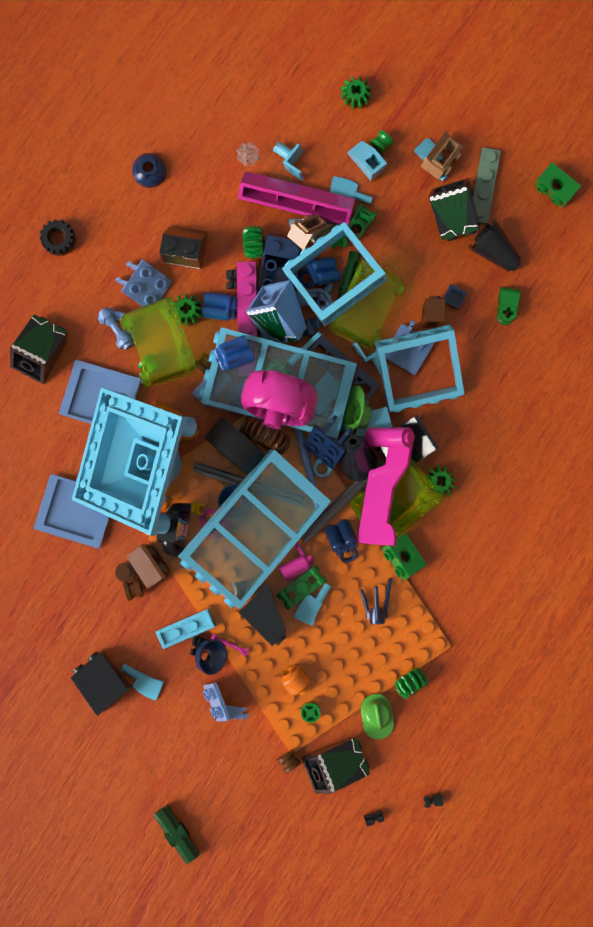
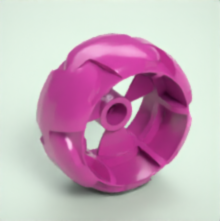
M259 370L252 372L245 380L241 393V404L250 414L264 419L263 424L265 426L275 429H281L282 424L304 426L315 415L318 404V392L310 383L295 376L276 371Z

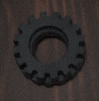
M54 219L53 222L48 221L47 225L44 224L43 230L40 231V240L46 251L52 255L55 254V256L60 254L63 256L66 252L69 253L71 248H74V243L76 242L75 233L67 222ZM58 230L64 232L65 240L62 244L54 245L51 243L50 236L53 232Z

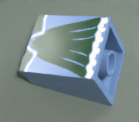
M291 280L262 286L245 311L267 340L282 344L292 341L296 342L301 339L306 329L303 314Z

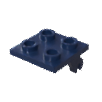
M336 415L330 419L323 429L315 425L303 444V447L310 454L316 456L325 466L330 467L332 470L346 451L342 443L353 430L349 427L337 443L329 438L325 433L338 418Z

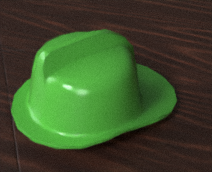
M358 385L353 386L349 392L343 420L346 431L349 427L353 430L356 428L366 429L371 419V408L365 402L363 389Z
M381 694L367 696L361 705L365 733L373 739L386 738L394 728L390 701Z

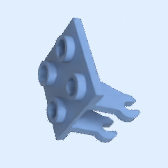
M141 260L138 266L128 261L126 266L131 267L135 272L128 282L119 277L115 281L124 286L121 292L152 313L172 281L144 260Z
M412 320L408 327L401 324L394 337L415 333L411 329L416 321ZM434 342L385 353V357L415 376Z
M217 682L203 685V695L210 702V713L217 722L248 718L249 713L242 714L243 711L247 710L246 707L225 705Z

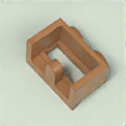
M446 130L420 167L439 180L442 174L446 176L453 167L450 165L451 162L454 161L456 163L462 155L460 150L463 146L451 138ZM446 148L452 154L442 165L435 159Z
M306 215L301 221L296 219L291 223L287 236L304 250L310 241L315 244L320 237L329 234L334 225H327L319 215Z

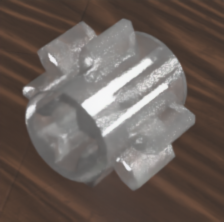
M249 142L248 145L242 143L239 149L236 150L239 155L237 160L242 162L245 167L248 164L255 165L258 159H260L258 155L260 149L252 142Z

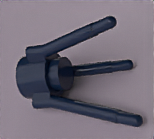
M320 293L317 294L316 304L319 308H321ZM317 315L316 322H314L313 318L304 320L306 329L303 332V336L318 332L317 328L321 327V323Z
M391 578L388 579L383 609L379 607L377 586L374 587L375 607L371 608V612L364 590H360L366 611V619H370V624H384L385 618H388L387 610L391 591Z

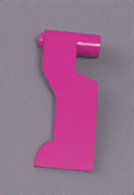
M370 427L366 430L365 441L370 447H387L388 452L386 464L369 471L357 543L396 546V531L389 524L394 489L410 465L415 436L409 427Z

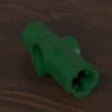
M168 805L163 806L153 814L163 829L166 840L172 847L176 848L186 864L192 862L200 855L199 850L189 837L190 834L181 821H178Z

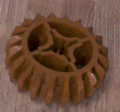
M250 416L245 418L239 430L243 435L264 448L275 450L279 454L285 453L291 441L287 434L278 429L265 426L263 421Z

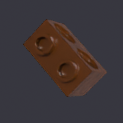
M435 295L429 296L422 305V328L441 327L445 323V299H440V296Z

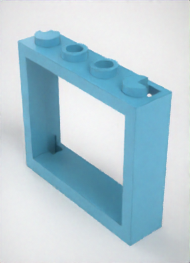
M345 222L333 227L329 234L320 237L313 246L305 248L297 258L289 260L282 268L287 278L291 280L294 287L324 326H327L387 281L385 272ZM346 235L375 272L322 311L295 277L294 273Z
M451 325L375 342L386 405L390 412H400L409 407L418 408L422 404H435L444 399H457L459 396L465 395L455 333ZM448 339L456 386L393 400L385 353Z

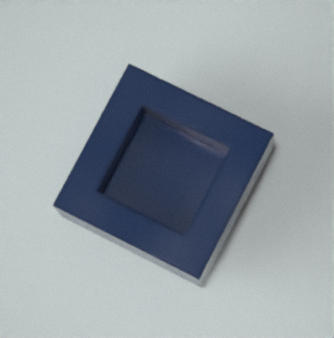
M450 284L443 297L445 304L459 310L467 292Z

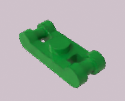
M317 565L276 594L285 603L284 607L287 610L328 581L325 576L320 574ZM313 576L316 582L311 584L307 578ZM291 590L296 595L292 600L287 594Z

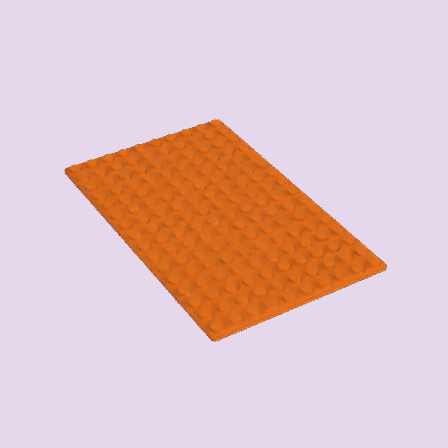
M243 416L232 425L240 430L242 422L248 416ZM281 426V429L278 430L287 434L291 441L285 453L280 455L307 479L296 433L290 427ZM303 431L304 437H305V441H306V439H307L308 436H309V433ZM205 441L181 457V471L165 492L168 500L163 503L161 513L167 511L173 503H190L192 505L194 502L204 504L205 506L199 507L200 512L207 509H213L214 511L219 509L218 496L223 488L231 484L195 473L193 467L196 462L245 478L247 475L208 441ZM251 441L264 454H266L269 451V449L264 448L263 446ZM309 453L313 469V466L318 458L313 454ZM272 462L268 464L255 481L303 496L302 505H294L249 490L254 497L293 532L297 531L314 510L312 499ZM324 464L317 465L316 469L319 474L327 472V467ZM331 470L325 478H318L314 475L317 489L331 501L324 509L326 510L347 489L334 470ZM241 498L232 507L238 508L242 503ZM353 499L308 542L305 543L301 538L298 540L305 556H311L315 559L314 563L310 565L311 568L317 565L320 574L328 580L325 583L332 586L317 612L313 625H309L294 617L303 599L287 610L282 599L276 596V594L304 574L302 573L286 581L279 568L301 556L296 545L291 548L243 605L244 607L266 584L271 587L286 628V638L279 645L275 643L271 646L239 613L241 609L237 607L232 609L224 602L226 598L222 594L217 596L209 589L211 585L207 581L203 584L195 577L196 572L192 568L188 571L180 564L182 560L179 557L166 554L162 543L157 541V534L156 536L147 534L196 611L199 613L209 608L216 627L209 629L212 635L217 634L219 638L241 648L246 647L249 649L248 655L243 656L240 651L224 644L227 658L288 751L293 750L294 753L359 710L367 696L384 693L393 687L395 682L413 669L421 668L450 648L449 641L408 580H402L398 577L391 562L384 557L383 550L381 549L384 545L357 543L358 556L352 562H342L339 555L333 552L325 534L327 526H337L339 521L347 519L350 521L358 539L362 512ZM254 504L251 511L245 517L230 519L232 526L227 530L265 565L269 564L291 538ZM190 512L185 548L204 527L200 523V515ZM206 514L204 522H208L213 514ZM207 535L195 549L197 554H191V558L196 560L195 562L232 594V587L229 583L247 581V584H245L247 590L263 571L223 535L219 540H213ZM349 550L350 552L348 553L344 552L343 557H351L354 554V551L352 552V550ZM313 576L307 578L311 584L316 582ZM391 578L392 583L387 610L388 618H385L384 624H370V619H366V611L360 590H364L371 612V608L375 607L374 587L377 586L379 607L383 609L388 579ZM324 584L315 589L309 595L316 598ZM292 590L287 593L291 600L296 597ZM290 666L302 668L310 678L309 689L303 695H291L281 684V674ZM314 702L319 706L320 717L316 722L308 723L303 720L301 708L305 703Z

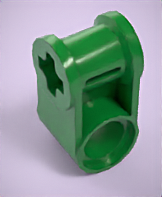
M362 203L348 225L350 230L358 228L361 231L359 234H354L359 241L363 238L378 214L376 211L372 212L365 208Z
M500 287L497 320L500 324L509 325L515 319L520 299V289ZM505 312H508L509 318H506Z

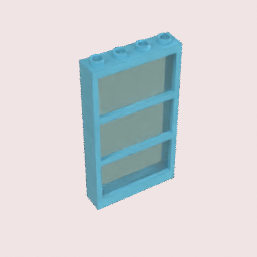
M222 327L220 332L216 331L213 343H217L216 348L222 343L244 335L253 354L254 361L231 370L225 369L222 371L219 362L216 360L215 352L211 350L208 361L212 362L210 370L206 369L203 379L207 383L205 388H201L198 398L202 400V405L264 421V419L250 414L241 404V393L245 380L254 371L269 370L281 372L310 383L318 392L316 412L309 423L304 426H288L283 424L282 426L310 433L315 425L323 429L330 419L336 415L338 418L325 434L329 438L338 439L357 363Z
M270 449L178 556L182 560L180 564L188 571L192 568L196 572L195 577L203 584L207 581L211 585L209 589L217 596L222 594L226 598L224 602L232 609L234 607L241 609L331 501L279 453Z

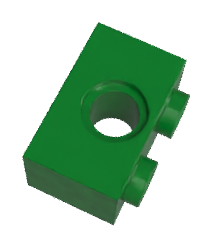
M552 162L534 184L540 193L548 195L555 205L563 208L581 187L579 183ZM557 183L560 186V190L554 189L552 184Z
M406 533L397 537L396 546L386 545L381 548L384 557L391 562L396 575L402 580L411 577L427 565ZM400 554L405 556V562L400 558Z

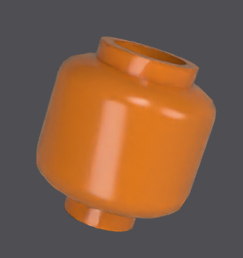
M290 666L281 674V684L289 694L303 695L309 689L310 678L302 668Z

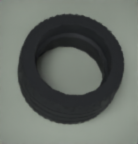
M223 417L213 425L204 437L246 475L254 469L265 455L254 443Z

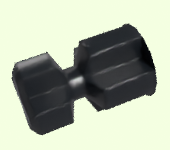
M227 270L226 279L229 282L226 283V288L237 289V283L234 282L237 279V271Z
M193 636L192 645L195 648L191 649V655H196V651L200 644L204 642V638Z
M442 794L434 795L433 799L429 795L423 797L425 808H430L431 804H434L435 807L443 806Z
M381 810L376 811L374 816L372 813L364 815L367 827L374 825L375 820L379 823L384 821Z

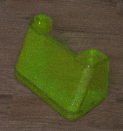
M364 257L355 272L347 292L375 272ZM382 267L381 269L385 272L387 281L333 320L330 330L370 350L375 346L376 341H380L382 336L379 335V332L397 294L401 296L405 287L402 284L403 280Z
M171 297L161 299L122 315V319H120L123 330H127L128 333L131 332L143 366L139 377L146 388L189 376L195 370V360L175 303Z
M412 458L410 459L408 469L394 489L389 524L394 527L396 537L400 536L443 500L440 490ZM360 491L349 502L360 522L365 498L364 491Z

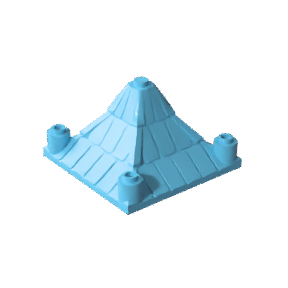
M101 388L72 500L148 535L156 536V534L166 533L170 528V519L166 514H160L165 499V492L181 471L182 461L178 453L181 436H193L197 428L195 419L133 399L122 392Z

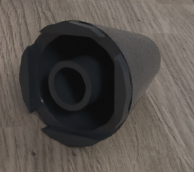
M492 220L493 225L491 226L488 223L475 236V244L472 245L470 243L468 248L507 272L515 271L521 265V257L496 220Z
M356 434L349 435L344 440L343 447L346 448V451L339 460L340 471L351 481L368 479L369 471L377 468V457L362 437Z

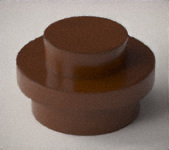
M121 563L115 570L117 579L122 582L130 581L135 574L133 566L129 563Z

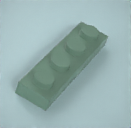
M483 147L479 159L473 198L479 224L487 225L501 151Z

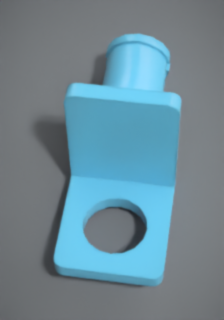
M279 141L277 143L279 147L275 145L273 152L285 159L283 161L285 169L302 181L304 179L302 172L292 166L303 153L301 144L298 143L291 150Z
M353 342L352 346L363 362L372 361L379 374H381L376 350L365 356L357 342Z

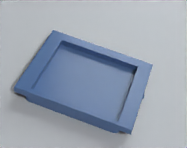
M75 360L59 414L92 424L101 388L127 394L128 397L136 399L142 379Z
M50 474L33 529L100 549L110 517L72 500L76 481Z

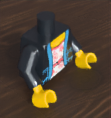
M194 502L192 505L190 503H173L167 511L161 513L166 514L170 519L169 530L164 534H157V541L162 543L166 554L178 557L184 550L190 512L203 515L204 512H200L199 507L205 506L204 504Z

